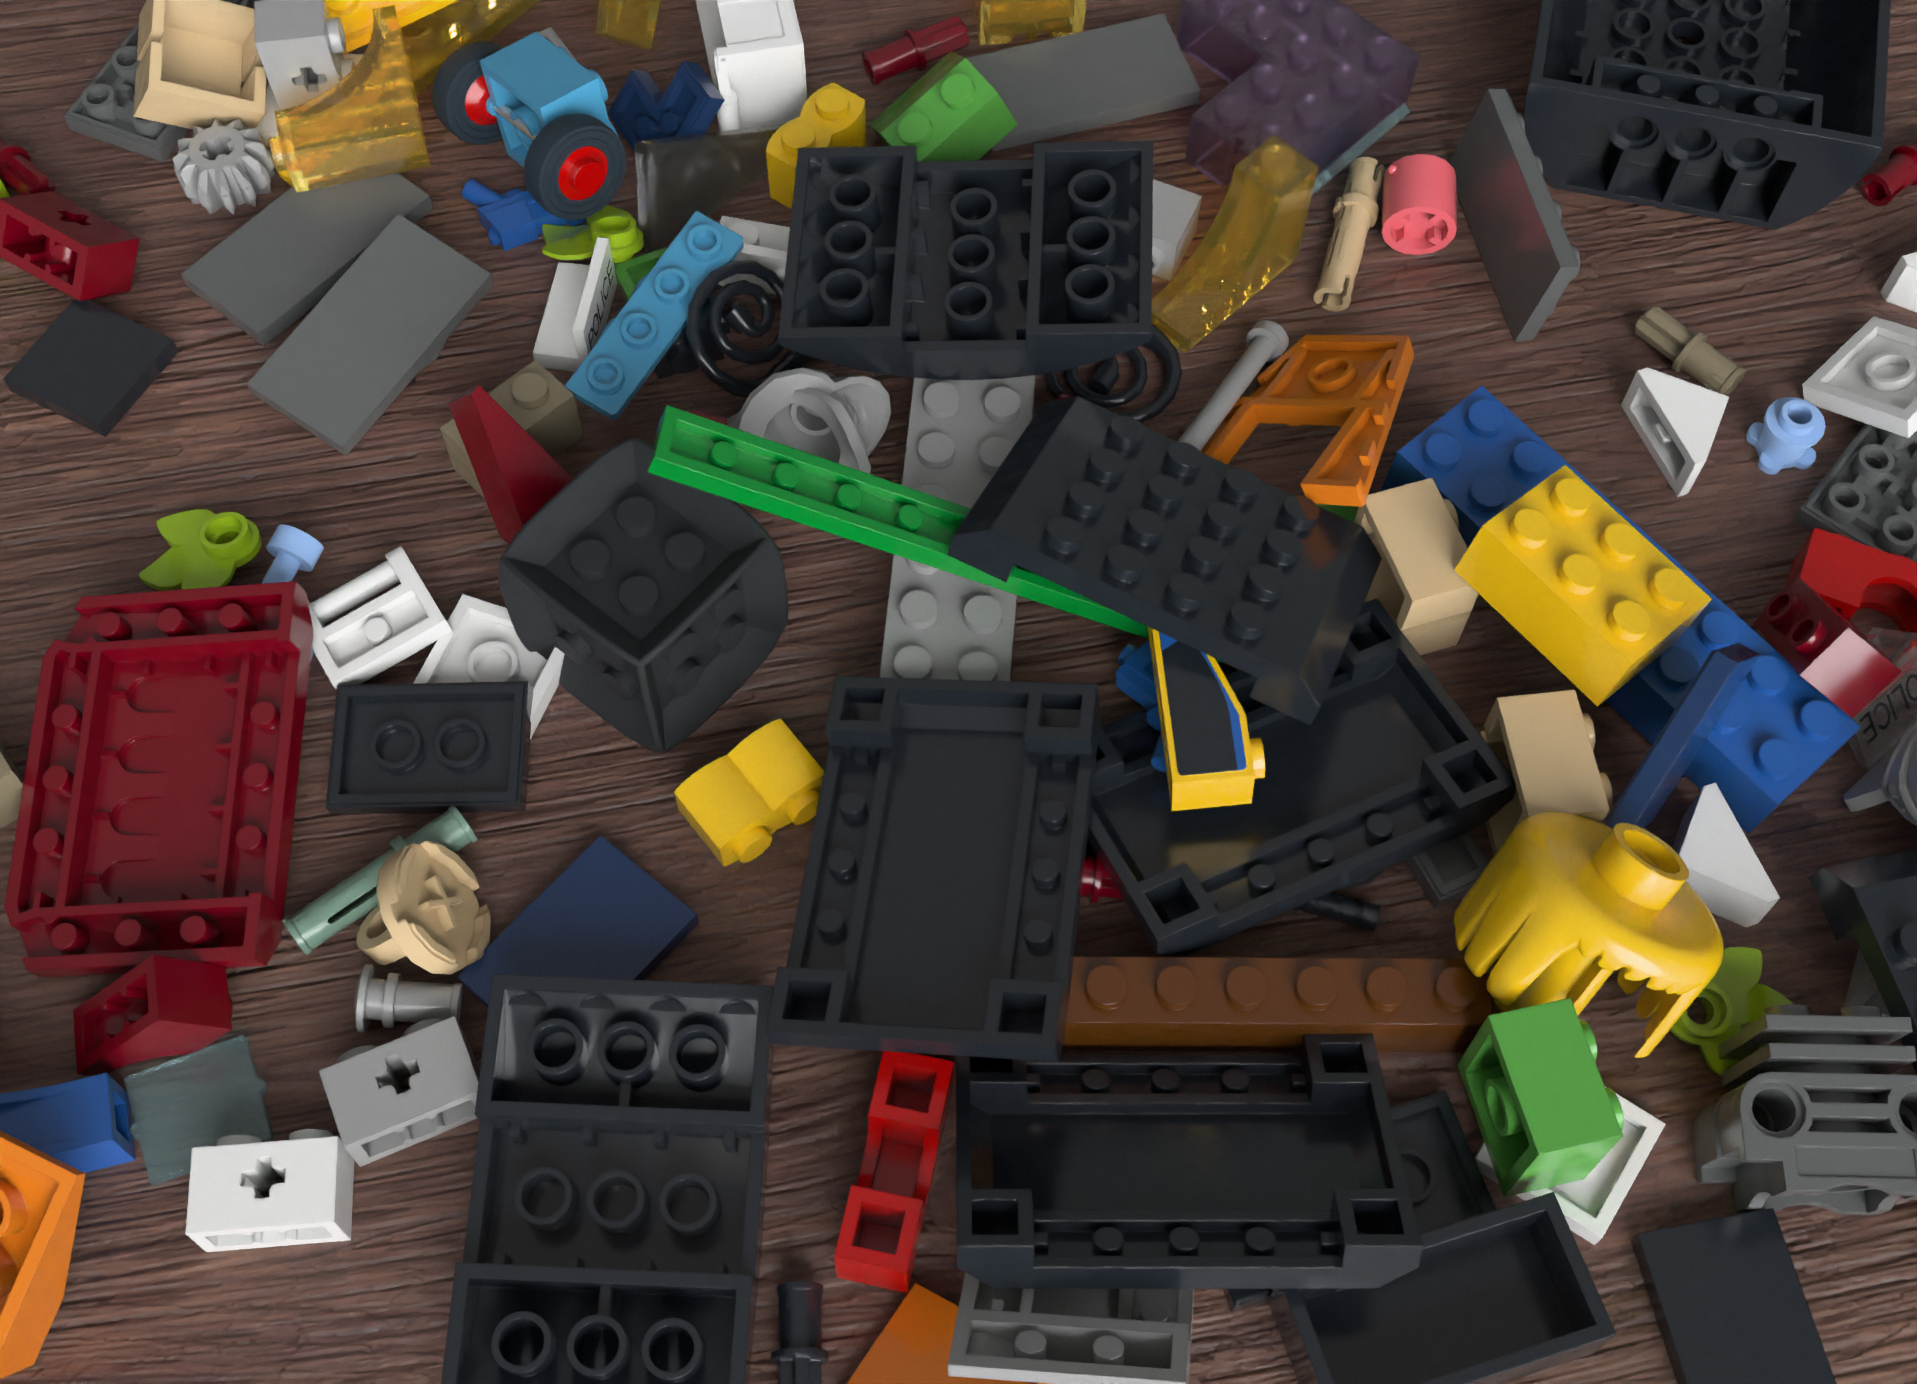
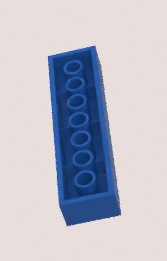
M1481 385L1397 451L1381 490L1384 491L1433 478L1442 498L1450 500L1458 517V530L1468 548L1483 524L1566 465L1712 598L1676 643L1605 701L1653 745L1711 651L1741 643L1760 654L1684 773L1700 790L1704 786L1716 782L1740 827L1749 835L1819 770L1861 727L1831 700L1802 678L1781 654Z

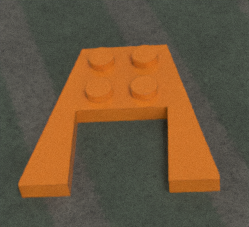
M1305 335L1257 377L1260 387L1249 397L1239 398L1202 448L1201 453L1228 465L1259 423L1286 424L1288 426H1338L1340 430L1300 484L1305 497L1315 504L1363 507L1415 356L1409 335Z

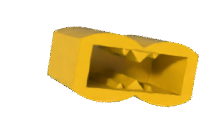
M830 83L818 89L807 99L801 110L800 117L788 121L776 130L766 147L769 190L772 199L792 209L798 148L867 147L865 99L836 83Z
M780 718L750 734L734 747L728 755L722 756L696 771L674 791L679 811L723 867L738 860L742 863L752 861L770 846L772 842L771 835L777 829L792 822L795 825H801L816 816L824 770Z

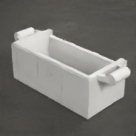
M695 0L712 83L725 99L717 112L720 133L726 137H733L739 133L779 128L788 121L800 117L803 105L807 101L804 43L793 0Z

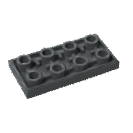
M260 0L221 1L254 9V1ZM138 22L63 117L71 131L165 162L178 145L177 140L183 139L189 129L133 117L136 69L141 62L137 60Z
M1164 13L966 58L999 93L1018 124L992 147V151L1017 147L1023 144L1199 104L1201 89Z
M1506 88L1487 89L1449 164L1455 170L1458 198L1514 342L1533 340L1547 317L1554 313L1559 298L1570 281L1578 275L1580 255L1577 247L1570 243L1561 222L1560 205L1555 199H1552L1543 178L1542 162L1537 155L1533 154L1525 134V122L1522 114L1516 112Z
M351 140L181 273V276L191 291L265 347L319 303L397 213L415 224L434 208L430 195L358 143Z
M397 213L249 380L247 386L253 395L347 456L494 284L492 274Z
M1865 424L1800 508L1793 521L1811 532L1816 527L1830 533L1842 534L1853 541L1890 554L1906 556L1917 563V431L1910 438H1906Z

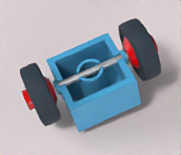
M534 32L505 48L486 41L469 43L454 51L443 62L437 72L432 89L433 107L441 123L456 137L471 144L486 145L503 139L507 154L524 167V180L529 193L547 212L565 220L584 219L603 209L619 190L626 170V153L614 126L608 118L604 103L608 99L606 86L596 71L593 69L587 70L575 61L565 48L555 46L538 32Z

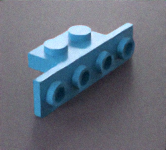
M695 211L650 273L638 282L629 301L617 317L608 322L600 335L599 341L566 383L565 387L574 394L575 399L612 420L618 419L686 327L688 305L697 287L711 271L736 259L744 247L743 237L702 213Z

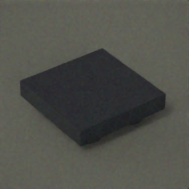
M74 299L3 379L11 392L106 437L179 351L173 339L90 300L78 301Z

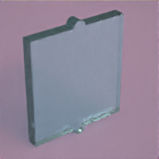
M1403 103L1300 190L1298 194L1306 201L1411 111Z
M244 1034L124 1078L135 1124L130 1127V1134L140 1141L149 1181L153 1186L190 1173L192 1148L217 1146V1140L221 1137L250 1135L260 1138L262 1142L275 1141L263 1097L268 1091V1085L257 1076L249 1043Z

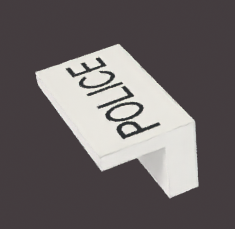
M597 237L590 265L558 262L533 349L534 360L536 359L544 368L575 372L599 341L600 335L607 324L617 287L609 238Z

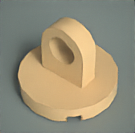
M424 841L419 845L412 843L388 855L378 871L376 894L379 904L361 924L356 939L358 948L381 965L393 963L407 956L414 964L432 974L451 975L481 959L484 950L490 942L491 916L487 904L479 907L478 900L473 892L480 888L475 874L459 855L438 842Z

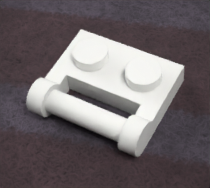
M402 546L386 553L387 561L312 603L308 600L313 626L312 649L336 690L337 685H360L453 632ZM401 582V584L397 587L389 590L388 592L366 603L358 609L350 612L349 614L327 625L326 627L324 626L325 623L333 620L341 614L365 602L366 600L388 589L396 583Z

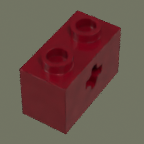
M54 191L0 199V257L78 301L131 291L140 238Z
M1798 578L1787 590H1783L1773 596L1765 606L1763 614L1753 622L1758 630L1802 678L1851 718H1854L1902 672L1850 619L1801 578Z

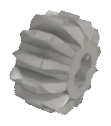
M215 118L212 126L206 129L193 125V138L177 140L179 150L178 154L173 157L174 171L185 196L190 198L192 204H202L210 214L215 213L224 206L234 215L238 205L246 203L256 207V195L271 193L270 178L276 175L274 171L275 164L264 138L256 128L247 129L239 119L224 126Z

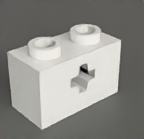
M320 1129L294 1131L290 1133L289 1140L262 1142L260 1138L250 1135H229L219 1138L217 1146L192 1148L185 1234L206 1252L351 1240L354 1159L344 1148L342 1140L338 1136H333L331 1132ZM282 1177L285 1183L275 1184L276 1178ZM269 1191V1197L264 1198L261 1192Z

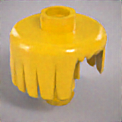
M1544 811L1530 815L1522 820L1513 829L1454 912L1453 922L1456 929V945L1458 950L1462 951L1470 942L1464 959L1474 976L1481 977L1500 958L1492 969L1486 984L1487 991L1492 995V1015L1571 998L1578 1016L1613 971L1618 969L1620 971L1617 983L1626 994H1631L1646 984V988L1637 1002L1636 1011L1640 1019H1645L1654 1012L1655 1014L1645 1028L1644 1039L1646 1042L1637 1052L1635 1058L1646 1057L1655 1049L1712 980L1722 963L1724 947L1721 931L1714 916L1702 898L1686 881L1689 877V870L1685 862L1667 843L1651 832L1633 824L1618 823L1612 829L1599 821L1567 812Z

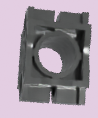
M1784 1004L1766 1008L1764 1016L1754 1022L1742 1024L1741 1031L1718 1045L1719 1059L1741 1060L1721 1072L1722 1087L1736 1088L1702 1108L1694 1120L1693 1142L1698 1183L1733 1184L1736 1213H1749L1773 1208L1776 1212L1791 1206L1808 1205L1825 1208L1840 1215L1876 1216L1890 1211L1895 1202L1901 1197L1917 1200V1075L1891 1074L1917 1061L1915 1046L1889 1045L1913 1032L1911 1017H1882L1881 1008L1876 1006L1841 1008V1016L1811 1015L1810 1007L1806 1005Z

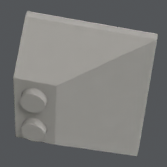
M965 1273L948 1360V1376L1049 1384H1189L1194 1289H994Z

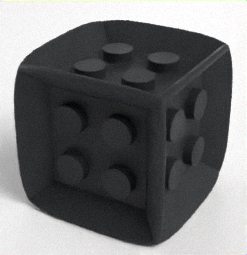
M630 438L613 446L596 458L523 525L510 541L500 558L498 576L502 596L512 625L527 650L537 652L547 660L554 647L562 651L564 659L559 684L629 739L647 749L663 753L694 733L765 661L780 639L787 624L788 597L780 551L763 526L744 507L735 501L648 473L654 445L641 439Z

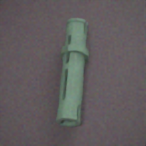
M454 805L450 806L445 813L406 839L398 835L388 842L391 846L390 850L347 879L339 882L335 887L292 916L284 918L282 920L283 924L302 951L308 956L313 952V949L365 916L379 904L376 894L378 871L388 855L409 844L419 845L424 841L438 842L456 853L469 843L477 841L476 835Z

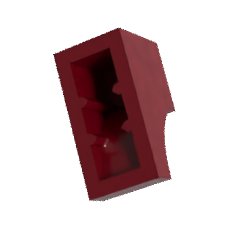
M151 955L73 1010L77 1074L95 1076L110 1073L121 1067L147 1059L171 1055L192 1056L232 1030L233 1004L228 993L226 966Z

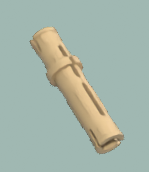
M1359 157L1351 162L1344 194L1336 199L1333 217L1335 219V226L1329 241L1320 280L1313 296L1315 303L1319 304L1323 300L1324 293H1326L1321 308L1328 311L1339 312L1349 307L1369 228L1373 227L1377 221L1379 207L1376 202L1385 168L1381 164L1375 172L1378 160L1374 158Z

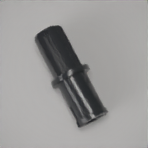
M793 1281L779 1284L777 1287V1296L779 1297L778 1350L771 1352L770 1361L778 1366V1384H822V1365L829 1362V1352L822 1349L823 1285L820 1283Z

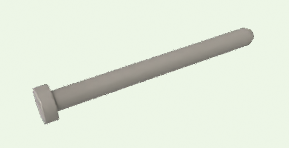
M1261 320L1254 324L1246 336V351L1177 442L1188 443L1200 451L1264 364L1276 361L1287 349L1289 338L1286 331L1279 324L1270 320Z

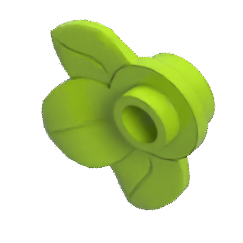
M606 205L594 215L587 217L586 225H542L543 237L547 244L542 248V254L558 260H582L592 257L597 237L609 238L614 263L630 260L644 246L643 232L637 228L636 220L632 214Z
M195 509L168 515L158 519L156 524L161 535L171 548L141 571L138 576L144 584L160 591L226 586L231 581L236 568L248 563L257 555L262 545V537L257 526L252 521L236 512L215 514L207 509Z
M1728 947L1723 949V960L1716 975L1696 998L1706 1008V1019L1702 1024H1697L1689 1018L1686 1010L1670 1029L1683 1042L1699 1046L1707 1065L1719 1076H1721V1072L1741 1060L1719 1059L1718 1045L1741 1031L1742 1024L1754 1022L1764 1016L1766 1008L1776 1005L1793 1004L1778 991L1758 983L1763 963L1762 952L1758 949L1748 947Z

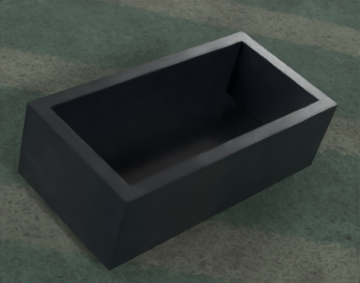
M1554 1192L1420 1234L1423 1247L1419 1268L1379 1288L1273 1289L1268 1298V1303L1299 1384H1503L1593 1354L1617 1335Z

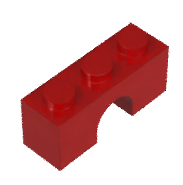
M1814 527L1793 559L1784 590H1787L1798 578H1801L1848 619H1851L1860 608H1870L1883 612L1897 624L1901 631L1902 646L1898 661L1917 667V563L1906 556L1890 554L1853 541L1845 535L1830 533Z
M883 1051L868 1112V1133L861 1169L856 1185H851L834 1254L837 1278L908 1293L953 1091L954 1061L915 1053Z

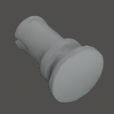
M365 964L354 995V1018L357 1032L366 1033L370 1020H382V1025L385 1028H395L397 1021L418 1023L431 1018L445 1020L452 1016H455L459 1023L462 1010L463 983L442 984L402 981L400 973H389L387 979H376L374 965Z

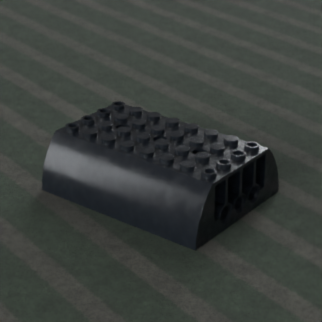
M1541 0L1525 100L1524 122L1526 137L1533 154L1537 155L1542 162L1543 176L1555 189L1774 230L1813 214L1840 197L1853 186L1872 166L1883 149L1891 0ZM1674 37L1690 39L1692 45L1683 44Z

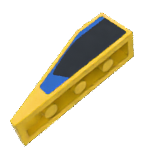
M1147 626L1171 811L1252 804L1254 780L1265 778L1263 744L1261 738L1249 739L1246 714L1214 657Z

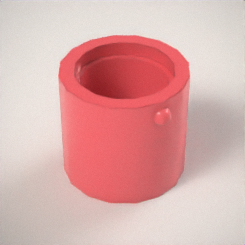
M1427 154L1405 156L1393 162L1385 170L1382 180V236L1384 242L1396 251L1412 255L1434 253L1445 248L1454 239L1457 231V185L1454 168L1445 159Z

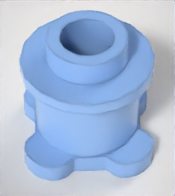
M1784 397L1775 400L1766 410L1763 419L1764 423H1753L1746 433L1747 442L1755 447L1759 456L1757 465L1760 470L1771 475L1778 474L1781 469L1791 467L1806 470L1812 466L1816 459V452L1811 446H1814L1824 435L1826 428L1824 416L1809 401L1797 397Z

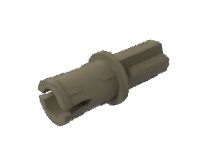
M1654 306L1646 310L1634 327L1636 335L1674 362L1672 369L1675 372H1679L1682 369L1709 390L1728 396L1741 382L1747 372L1744 367H1740L1706 341L1707 334L1700 332L1696 335L1659 307Z

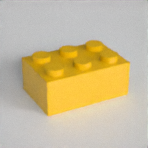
M1566 465L1483 524L1454 569L1597 707L1676 643L1712 600Z

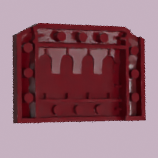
M296 581L81 597L74 608L81 614L65 641L54 639L42 658L4 907L10 925L19 930L28 957L22 958L26 971L40 978L127 973L151 955L223 965L226 968L267 966L282 937V920L284 918L312 651L313 626L306 591Z

